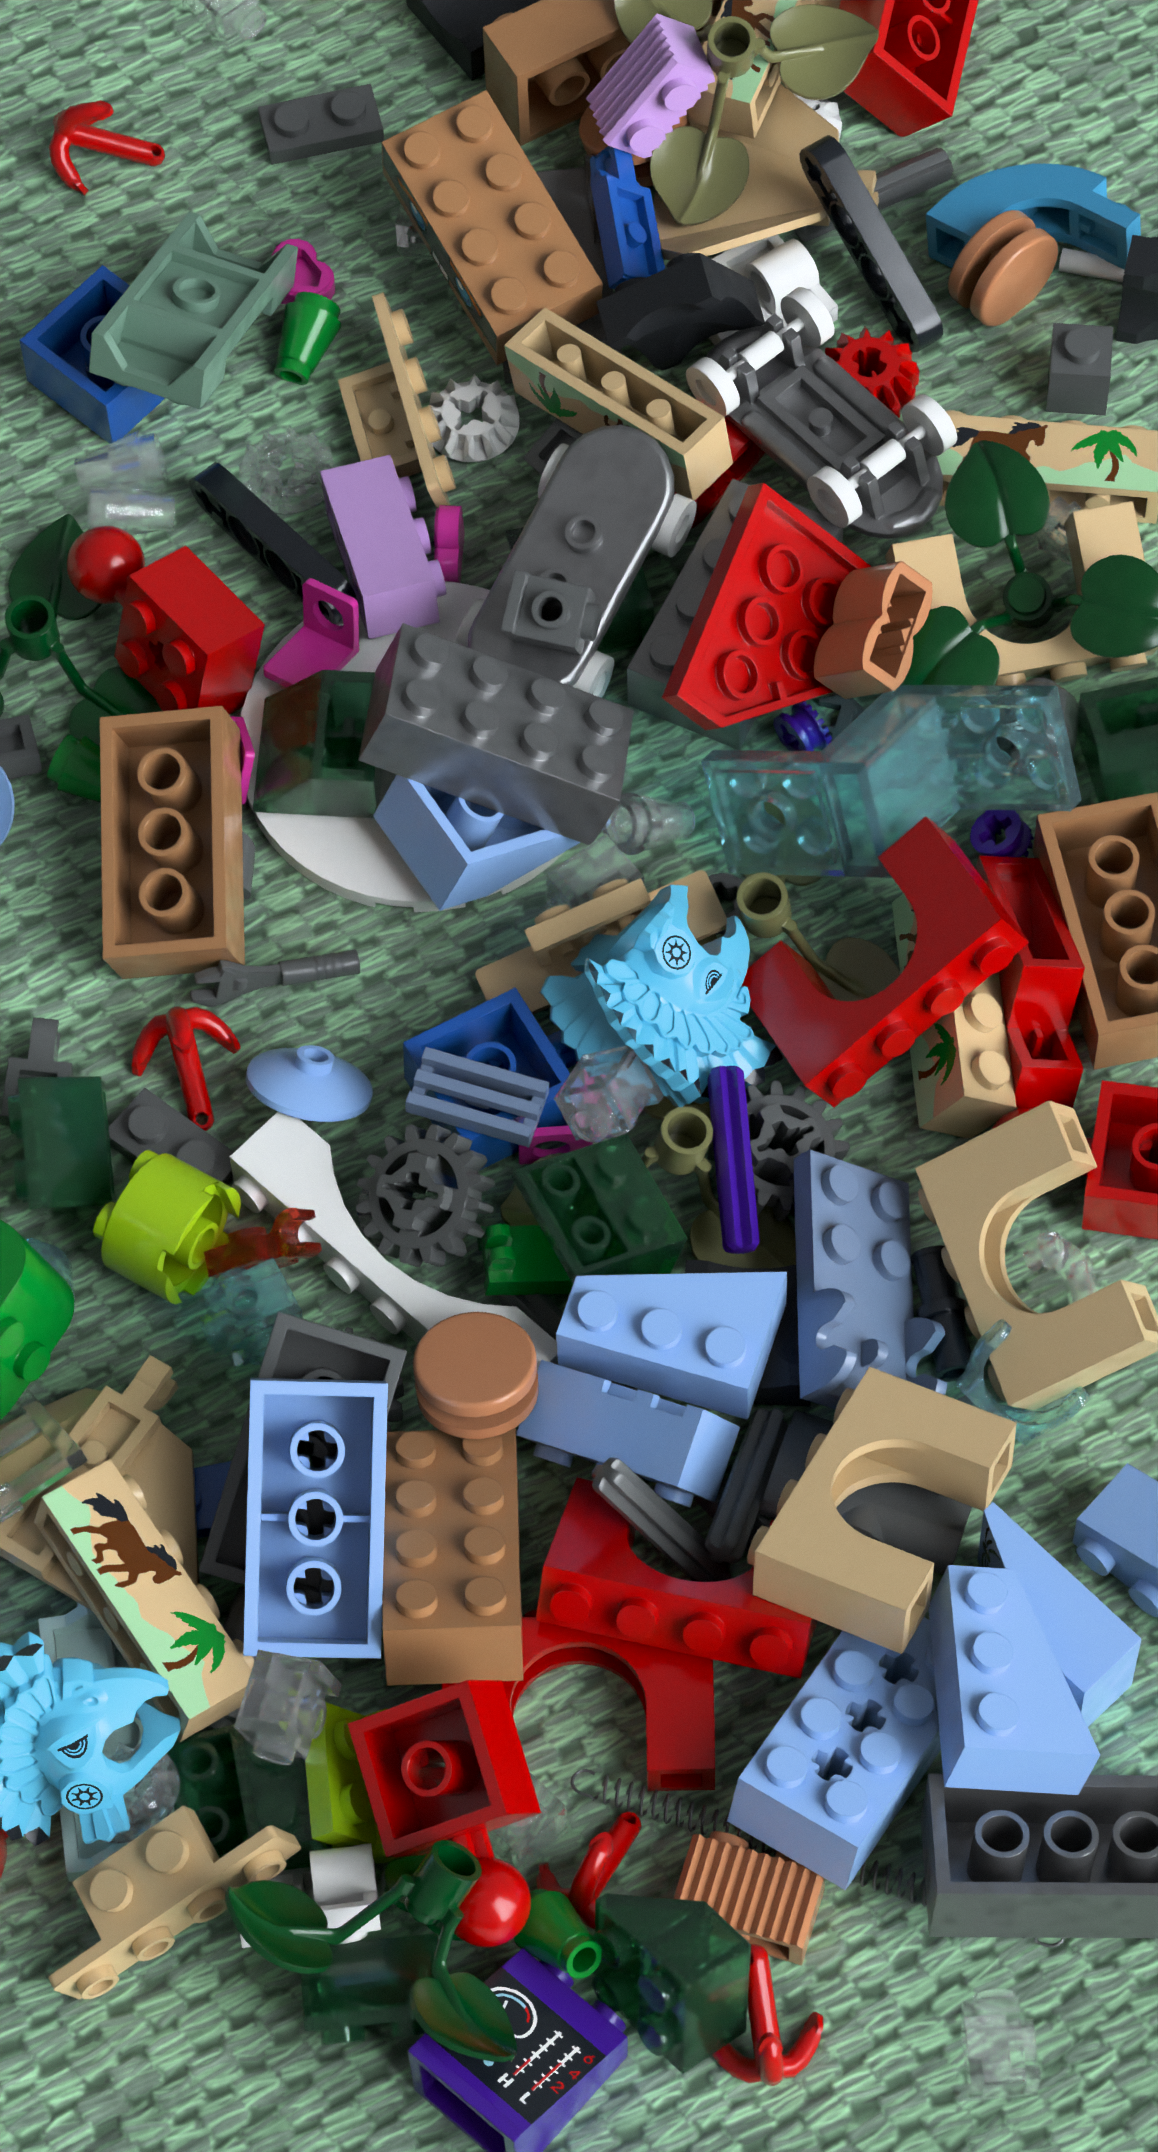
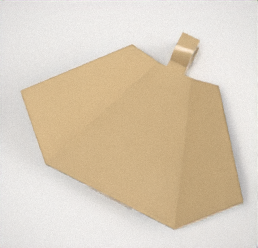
M780 84L755 139L723 130L718 131L717 137L734 138L743 143L749 157L747 184L737 201L728 210L708 222L683 226L673 220L668 209L658 194L655 193L653 205L663 259L671 260L686 253H701L705 256H710L807 225L829 226L830 218L805 176L800 163L799 153L801 149L827 135L834 137L839 142V130ZM690 122L692 127L700 129L705 134L707 133L708 126ZM857 170L878 207V192H874L877 180L876 171Z
M150 1355L123 1394L108 1386H105L102 1391L84 1388L0 1425V1556L91 1611L93 1610L34 1523L42 1496L111 1459L122 1476L128 1474L137 1482L146 1500V1513L158 1531L165 1529L173 1536L183 1556L182 1567L194 1585L199 1584L194 1454L192 1449L161 1423L160 1417L153 1413V1410H159L164 1407L178 1389L177 1382L171 1379V1376L174 1374L172 1367Z

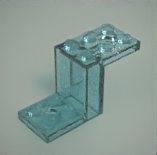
M900 685L894 691L882 693L822 751L713 750L701 761L729 874L765 872L773 875L892 878L878 859V856L925 816L942 828L960 809L1072 811L1082 800L1057 686ZM997 737L1010 740L1017 747L1020 759H1012L1009 754L1001 750L997 744ZM764 802L776 805L784 814L786 824H780L774 816L768 814L765 810Z

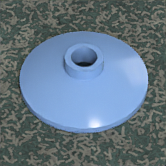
M305 1045L299 1048H279L263 1052L250 1061L246 1071L247 1087L260 1102L282 1114L308 1121L337 1122L355 1118L368 1109L373 1095L372 1085L361 1070L351 1063L334 1056L329 1050L315 1045Z

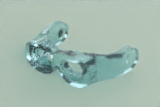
M1001 1319L978 1340L970 1355L965 1372L956 1380L958 1388L980 1409L1017 1422L1015 1439L1027 1446L1035 1437L1057 1428L1074 1417L1085 1406L1090 1394L1083 1387H1077L1059 1405L1043 1411L1020 1410L997 1403L984 1383V1366L990 1354L1011 1332L1012 1326L1004 1319Z

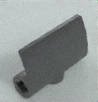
M794 1411L772 1469L759 1514L773 1519L777 1517V1505L785 1485L790 1479L799 1481L806 1470L805 1462L813 1440L819 1433L827 1435L834 1425L833 1421L803 1411ZM889 1482L870 1485L855 1491L846 1497L836 1509L842 1518L858 1532L934 1563L933 1572L944 1575L947 1566L954 1564L972 1507L943 1495L937 1496L932 1491L916 1485Z

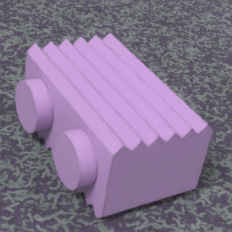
M657 13L592 90L586 100L591 104L589 108L594 111L592 116L598 120L595 124L601 128L599 133L604 136L602 140L608 146L647 158L652 156V151L659 148L663 140H666L665 134L673 132L672 126L680 123L679 117L687 115L686 110L694 107L697 100L701 99L700 92L707 91V84L715 82V77L694 27Z

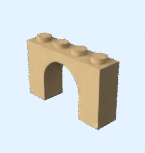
M1133 501L1074 511L1064 523L1078 595H1082L1081 581L1086 570L1103 558L1122 554L1139 558L1145 562ZM953 534L891 545L885 555L887 564L903 561L932 582L933 593L930 610L941 606H951L964 615L970 627L977 621L966 602ZM1071 622L1064 631L1055 637L1031 644L1009 642L996 637L987 630L979 634L993 642L1000 658L999 676L991 691L992 694L1006 693L1013 686L1025 683L1027 677L1049 673L1051 680L1056 683L1080 679L1088 675L1086 667L1110 663L1111 672L1140 668L1148 664L1146 656L1153 655L1158 650V647L1128 657L1107 658L1097 656L1084 650L1073 639L1070 630Z
M1047 1101L915 1168L923 1187L918 1191L920 1204L927 1217L934 1224H937L945 1243V1247L941 1250L944 1265L950 1276L961 1284L967 1299L968 1306L964 1310L967 1324L973 1335L980 1342L984 1343L992 1363L988 1367L991 1385L999 1398L1007 1402L1008 1406L1027 1410L1041 1408L1158 1351V1315L1145 1285L1119 1280L1061 1309L1047 1313H1037L1022 1302L1009 1281L1005 1266V1247L1009 1231L1019 1213L1037 1197L1097 1168L1074 1108L1052 1101Z
M869 1366L856 1389L848 1387L842 1393L834 1413V1425L827 1435L819 1433L813 1440L805 1462L806 1470L799 1481L790 1479L785 1485L778 1501L777 1517L770 1528L762 1525L757 1530L748 1551L747 1562L754 1566L752 1595L902 1654L930 1607L934 1563L863 1535L851 1527L836 1508L846 1497L859 1489L879 1483L895 1482L916 1485L984 1511L990 1505L1012 1467L1017 1422Z

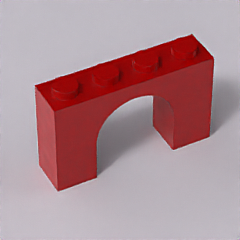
M927 816L878 856V859L909 900L917 921V938L914 951L907 966L893 983L869 998L857 1001L836 1000L811 963L780 940L748 968L742 986L748 987L751 1008L802 1083L834 1108L844 1099L858 1093L871 1076L894 1057L900 1056L909 1050L917 1037L942 1016L955 1011L969 993L989 976L1007 967L1014 955L1030 943L955 840Z
M576 1478L543 1565L536 1621L801 1679L818 1623L817 1620L752 1595L754 1566L738 1577L716 1582L678 1579L649 1567L632 1551L636 1529L593 1490L592 1480Z
M537 1610L529 1611L522 1617L523 1680L503 1681L512 1715H514L516 1705L524 1691L543 1674L562 1666L575 1664L604 1668L627 1682L637 1694L643 1706L646 1717L647 1791H655L656 1789L658 1791L715 1790L713 1659L536 1621ZM457 1683L442 1684V1689Z

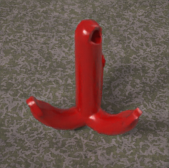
M101 100L70 106L53 118L54 133L49 144L51 163L64 184L84 196L89 190L82 183L78 171L72 163L69 154L70 145L153 167L161 165L165 159L164 149L159 144L90 126L98 120L101 121L110 117L114 112L113 107L109 103Z
M180 1006L173 1007L167 1014L153 1017L143 1027L132 1052V1074L142 1076L158 1043L165 1036H168L188 1119L204 1131L212 1128L215 1120L193 1029L203 1031L233 1054L237 1053L241 1046L231 1028L211 1011L199 1007L187 1009ZM199 1115H205L208 1121L206 1124L200 1125L196 1122V1118Z
M627 1811L617 1817L608 1833L602 1832L592 1838L589 1843V1849L576 1872L570 1888H563L559 1885L556 1877L550 1871L548 1862L540 1864L539 1873L536 1877L537 1889L557 1891L564 1894L583 1923L601 1933H622L634 1929L642 1919L646 1918L644 1911L607 1910L599 1904L597 1899L642 1828L640 1818L633 1812Z
M752 1944L743 1950L742 1969L755 2058L751 2059L741 2054L712 2027H708L703 2031V2037L713 2058L732 2077L747 2083L763 2081L769 2086H775L783 2078L795 2077L807 2067L821 2040L823 2015L813 2012L805 2022L804 2028L791 2049L782 2054L783 2046L779 2034L768 1954L763 1946Z

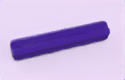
M718 1066L711 1069L707 1082L713 1128V1148L722 1246L727 1253L745 1254L756 1250L760 1238L744 1071L739 1066Z

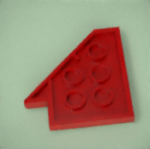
M759 483L748 486L661 698L706 731L729 726L833 692L814 678V660L817 647L824 633L834 624V602L838 589L845 577L853 570L872 566L767 484Z

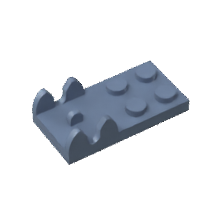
M811 1149L793 1158L800 1398L836 1409L844 1390L848 1387L855 1390L869 1366L945 1395L947 1382L927 1374L916 1377L918 1362L924 1356L933 1353L944 1337L945 1330L939 1322L922 1317L914 1318L912 1263L910 1258L909 1183Z

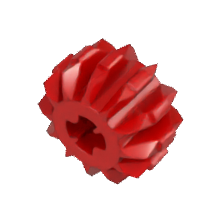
M864 326L858 339L855 340L841 333L837 340L836 348H825L827 356L838 363L898 418H900V410H902L903 406L915 398V388L919 384L917 362L912 361V351L909 348V343L894 345V338L890 329L881 337L875 338L871 337L870 332Z

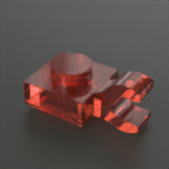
M302 1208L285 1209L278 1214L273 1223L272 1230L268 1234L265 1227H249L229 1233V1243L204 1252L208 1276L252 1279L298 1263V1258L309 1259L315 1257L322 1251L321 1243L300 1242L298 1239L300 1225L305 1221L316 1218L315 1211Z

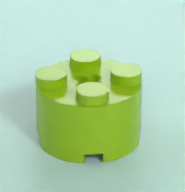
M145 1150L135 1160L130 1170L129 1183L117 1202H109L105 1205L95 1221L93 1235L102 1240V1261L108 1269L172 1304L182 1303L178 1294L185 1291L194 1296L202 1289L225 1257L233 1236L223 1230L228 1213L239 1219L241 1209L240 1196L234 1188L171 1154L163 1153L158 1155L151 1150Z

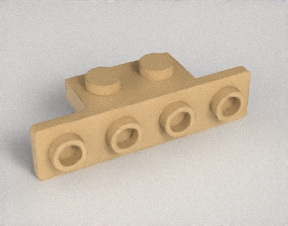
M384 292L373 295L372 299L391 362L338 380L360 462L391 455L398 478L422 472L428 492L436 508H439V505H450L447 492L456 489V484L445 454L436 457L432 444L442 440V436L431 405L422 408L418 394L428 391L417 357L408 359L404 346L414 343L408 320L403 309L392 311Z
M704 870L696 871L649 893L641 878L630 883L624 878L617 879L596 889L592 894L594 899L570 909L569 905L564 904L542 912L534 919L536 925L524 930L531 946L481 967L476 971L475 976L486 1001L516 987L533 1015L550 1008V1003L540 993L546 977L558 975L576 977L583 973L576 971L571 966V962L578 956L580 949L589 944L597 934L618 935L650 904L661 889L669 885L688 886L687 899L689 908L687 924L697 942L726 929L727 917L707 873Z
M181 1806L72 1882L101 1941L48 1977L54 1991L77 1999H93L110 1991L118 1983V1975L138 1961H148L168 1951L175 1942L173 1937L193 1923L207 1922L222 1914L227 1909L225 1891L228 1886L240 1887L253 1881H269L279 1875L287 1865L285 1860L301 1849L296 1837L270 1825L219 1858L195 1811Z

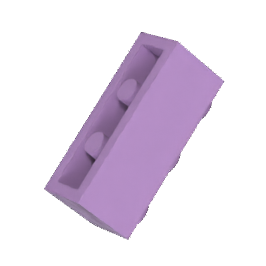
M391 455L320 471L326 515L349 583L359 601V613L368 639L397 633L402 623L415 628L439 623L437 597L446 595L444 576L438 559L427 560L426 554L431 553V544L424 518L413 519L411 515L412 512L417 511L409 477L398 478Z

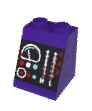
M522 1948L483 1982L497 1996L510 2020L517 2043V2055L512 2062L509 2060L506 2062H493L457 2053L438 2043L427 2033L418 2039L408 2050L414 2090L486 2152H543L628 2056V2037L623 2033L627 2027L623 2020L609 2006L599 2000H595L591 2005L588 2004L571 1989L574 1981L568 1973L542 1960L538 1961Z

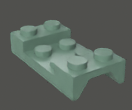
M189 211L92 332L89 372L113 380L119 385L134 387L167 398L179 405H188L201 409L224 379L226 358L260 313L271 316L293 288L298 247L286 244L265 262L260 263L219 249L202 217Z

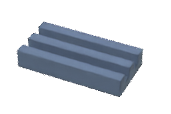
M425 1047L421 1067L417 1069L413 1079V1089L409 1091L405 1101V1110L414 1115L530 1147L549 1094V1082ZM428 1090L465 1100V1103L484 1109L493 1108L525 1117L523 1123L426 1096Z

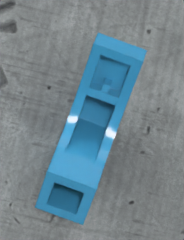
M1024 164L987 172L970 179L950 191L926 213L928 255L930 258L950 268L953 267L958 255L967 242L984 224L995 216L1009 210L1023 212L1033 220L1036 228L1044 229L1057 242L1079 247L1124 270L1132 235L1141 236L1140 214L1132 211L1124 204L1116 203L1107 198V179L1105 176L1082 168L1060 164Z

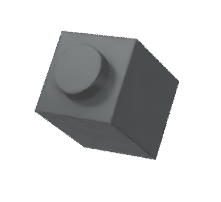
M1053 323L1046 412L1106 416L1111 378L1113 327Z

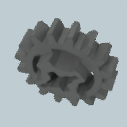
M772 1081L766 1095L763 1096L760 1090L752 1084L746 1088L757 1217L765 1206L773 1207L777 1221H784L791 1207H795L793 1158L811 1149L843 1160L850 1146L848 1142L834 1140V1137L843 1125L841 1118L826 1121L822 1113L828 1102L820 1099L809 1105L804 1101V1086L799 1085L791 1096L783 1095V1088L780 1082ZM712 1143L707 1152V1159L715 1161ZM715 1173L713 1179H714L715 1183L717 1184L716 1173Z
M431 1124L428 1130L414 1125L406 1126L405 1141L388 1135L384 1138L388 1154L384 1158L370 1154L367 1158L371 1167L375 1169L373 1178H360L357 1183L359 1187L369 1191V1200H365L356 1206L358 1213L373 1218L363 1230L365 1236L381 1241L378 1250L380 1253L396 1259L400 1258V1262L415 1267H420L423 1261L437 1267L444 1266L445 1251L463 1257L467 1254L463 1238L467 1234L481 1238L484 1234L480 1225L475 1222L478 1214H491L494 1206L482 1201V1192L488 1191L495 1186L494 1179L478 1174V1171L488 1161L486 1156L470 1150L472 1140L454 1132L451 1134V1130ZM426 1192H433L438 1194L436 1199L426 1197L425 1200L412 1197L414 1193L425 1195Z

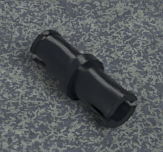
M929 1246L917 1250L910 1257L911 1263L914 1265L922 1304L917 1310V1317L939 1322L945 1330L944 1337L932 1353L935 1368L934 1376L945 1382L958 1381L972 1376L977 1370L976 1364L973 1362L965 1324L964 1310L968 1303L965 1299L960 1298L957 1282L950 1276L944 1265L941 1250L945 1246Z

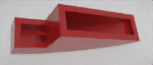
M978 856L977 872L984 881H987L988 887L1030 942L1014 955L1007 967L999 971L1016 1108H1035L1047 1101L1073 1108L1084 1068L1068 1028L1084 974V964L1039 858Z

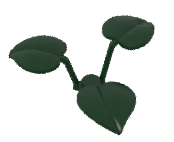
M987 440L974 443L949 482L945 495L946 517L954 533L967 544L974 547L989 548L1004 540L1015 576L1007 582L1003 590V604L1006 610L1001 614L979 619L971 627L964 615L951 606H941L929 611L924 625L913 636L912 662L904 681L897 688L901 707L907 714L957 711L980 702L992 691L998 680L1000 658L993 642L979 634L984 630L1001 625L1008 627L1013 622L1024 628H1038L1045 625L1052 618L1054 611L1061 612L1063 608L1069 606H1078L1070 624L1073 639L1084 650L1094 655L1120 658L1144 653L1158 647V573L1139 558L1122 554L1111 555L1095 562L1086 570L1081 581L1082 595L1068 594L1055 598L1049 584L1042 576L1027 572L1015 537L1035 534L1042 530L1047 523L1050 511V498L1042 476L1024 456L1006 445Z
M66 514L37 535L18 558L10 574L8 588L12 602L5 612V623L9 637L0 641V680L4 677L11 655L14 653L29 661H40L53 656L64 670L76 691L85 698L77 703L70 712L69 730L71 735L78 739L86 735L100 746V717L161 712L162 710L156 699L135 678L126 675L121 667H112L104 671L97 679L94 688H90L66 654L64 645L60 643V633L56 621L57 615L68 620H80L93 614L102 605L84 598L77 592L69 579L67 571L68 553L74 541L84 532L75 518L70 514ZM0 692V717H1V715L3 714L5 705H4L3 696H2V694H1V692Z
M439 1840L433 1844L427 1854L404 1856L393 1860L387 1865L381 1875L384 1894L338 1928H327L328 1921L321 1907L304 1891L292 1885L261 1880L249 1882L240 1887L228 1886L225 1891L227 1909L233 1923L245 1941L267 1961L288 1971L302 1974L326 1971L333 1962V1954L329 1944H340L390 1905L394 1904L403 1911L410 1913L416 1922L424 1923L432 1932L439 1936L431 1964L433 1978L425 1977L418 1979L409 1993L413 2015L423 2030L438 2043L466 2056L493 2062H506L508 2060L512 2062L517 2055V2043L510 2020L497 1996L476 1976L466 1972H457L450 1975L446 1967L452 1940L463 1941L454 1934L456 1927L464 1917L459 1907L482 1873L479 1861L464 1846L450 1840Z

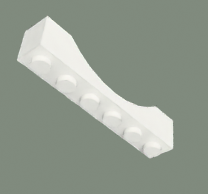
M277 1112L229 1156L234 1180L232 1188L239 1193L241 1202L255 1213L265 1209L279 1222L277 1225L279 1232L294 1249L300 1253H305L310 1249L325 1262L323 1268L326 1274L341 1290L350 1294L356 1289L372 1303L370 1310L374 1317L389 1332L398 1334L403 1330L416 1343H419L420 1339L430 1328L448 1317L468 1312L493 1313L514 1321L527 1332L536 1350L537 1371L541 1360L558 1365L556 1340L518 1307L487 1305L448 1296L415 1281L388 1262L362 1235L344 1205L334 1176L330 1145L302 1120Z

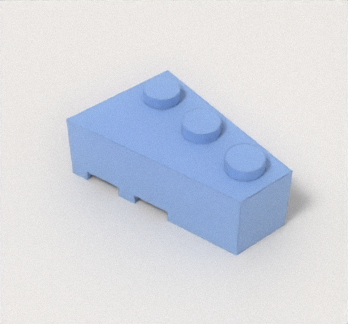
M787 1272L576 1276L556 1332L558 1365L748 1420L787 1304Z
M541 1360L537 1371L539 1392L536 1404L529 1416L519 1424L516 1433L517 1436L536 1443L533 1456L568 1468L571 1467L574 1456L594 1462L596 1465H603L610 1457L618 1458L639 1478L656 1483L654 1492L662 1499L689 1508L694 1496L712 1502L716 1501L740 1429L739 1426L704 1409L688 1404L683 1406L643 1390L638 1389L636 1391L597 1376Z
M1127 1463L1076 1519L1072 1543L1077 1546L1076 1552L1080 1559L1091 1570L1102 1576H1106L1110 1572L1130 1588L1128 1590L1129 1596L1140 1609L1153 1617H1158V1481Z
M948 1565L929 1607L944 1787L1079 1795L1098 1761L1100 1753L1015 1569Z

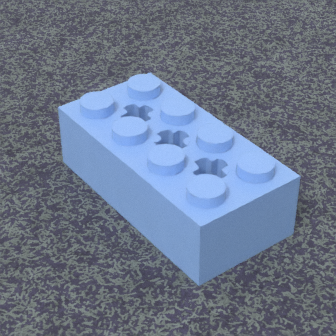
M250 1378L243 1656L381 1659L388 1383L386 1381ZM314 1430L324 1431L326 1442L336 1443L337 1446L335 1456H325V1466L321 1467L310 1466L308 1455L297 1453L299 1441H309L308 1432ZM321 1499L324 1510L335 1513L332 1525L323 1524L324 1533L308 1534L306 1523L301 1521L295 1522L298 1508L307 1510L306 1501ZM308 1568H320L322 1579L333 1580L332 1591H321L322 1601L306 1602L305 1592L293 1588L296 1577L305 1578V1570Z
M925 1617L922 1619L902 1654L842 1631L739 1776L727 1822L846 1890L941 1750L930 1620Z

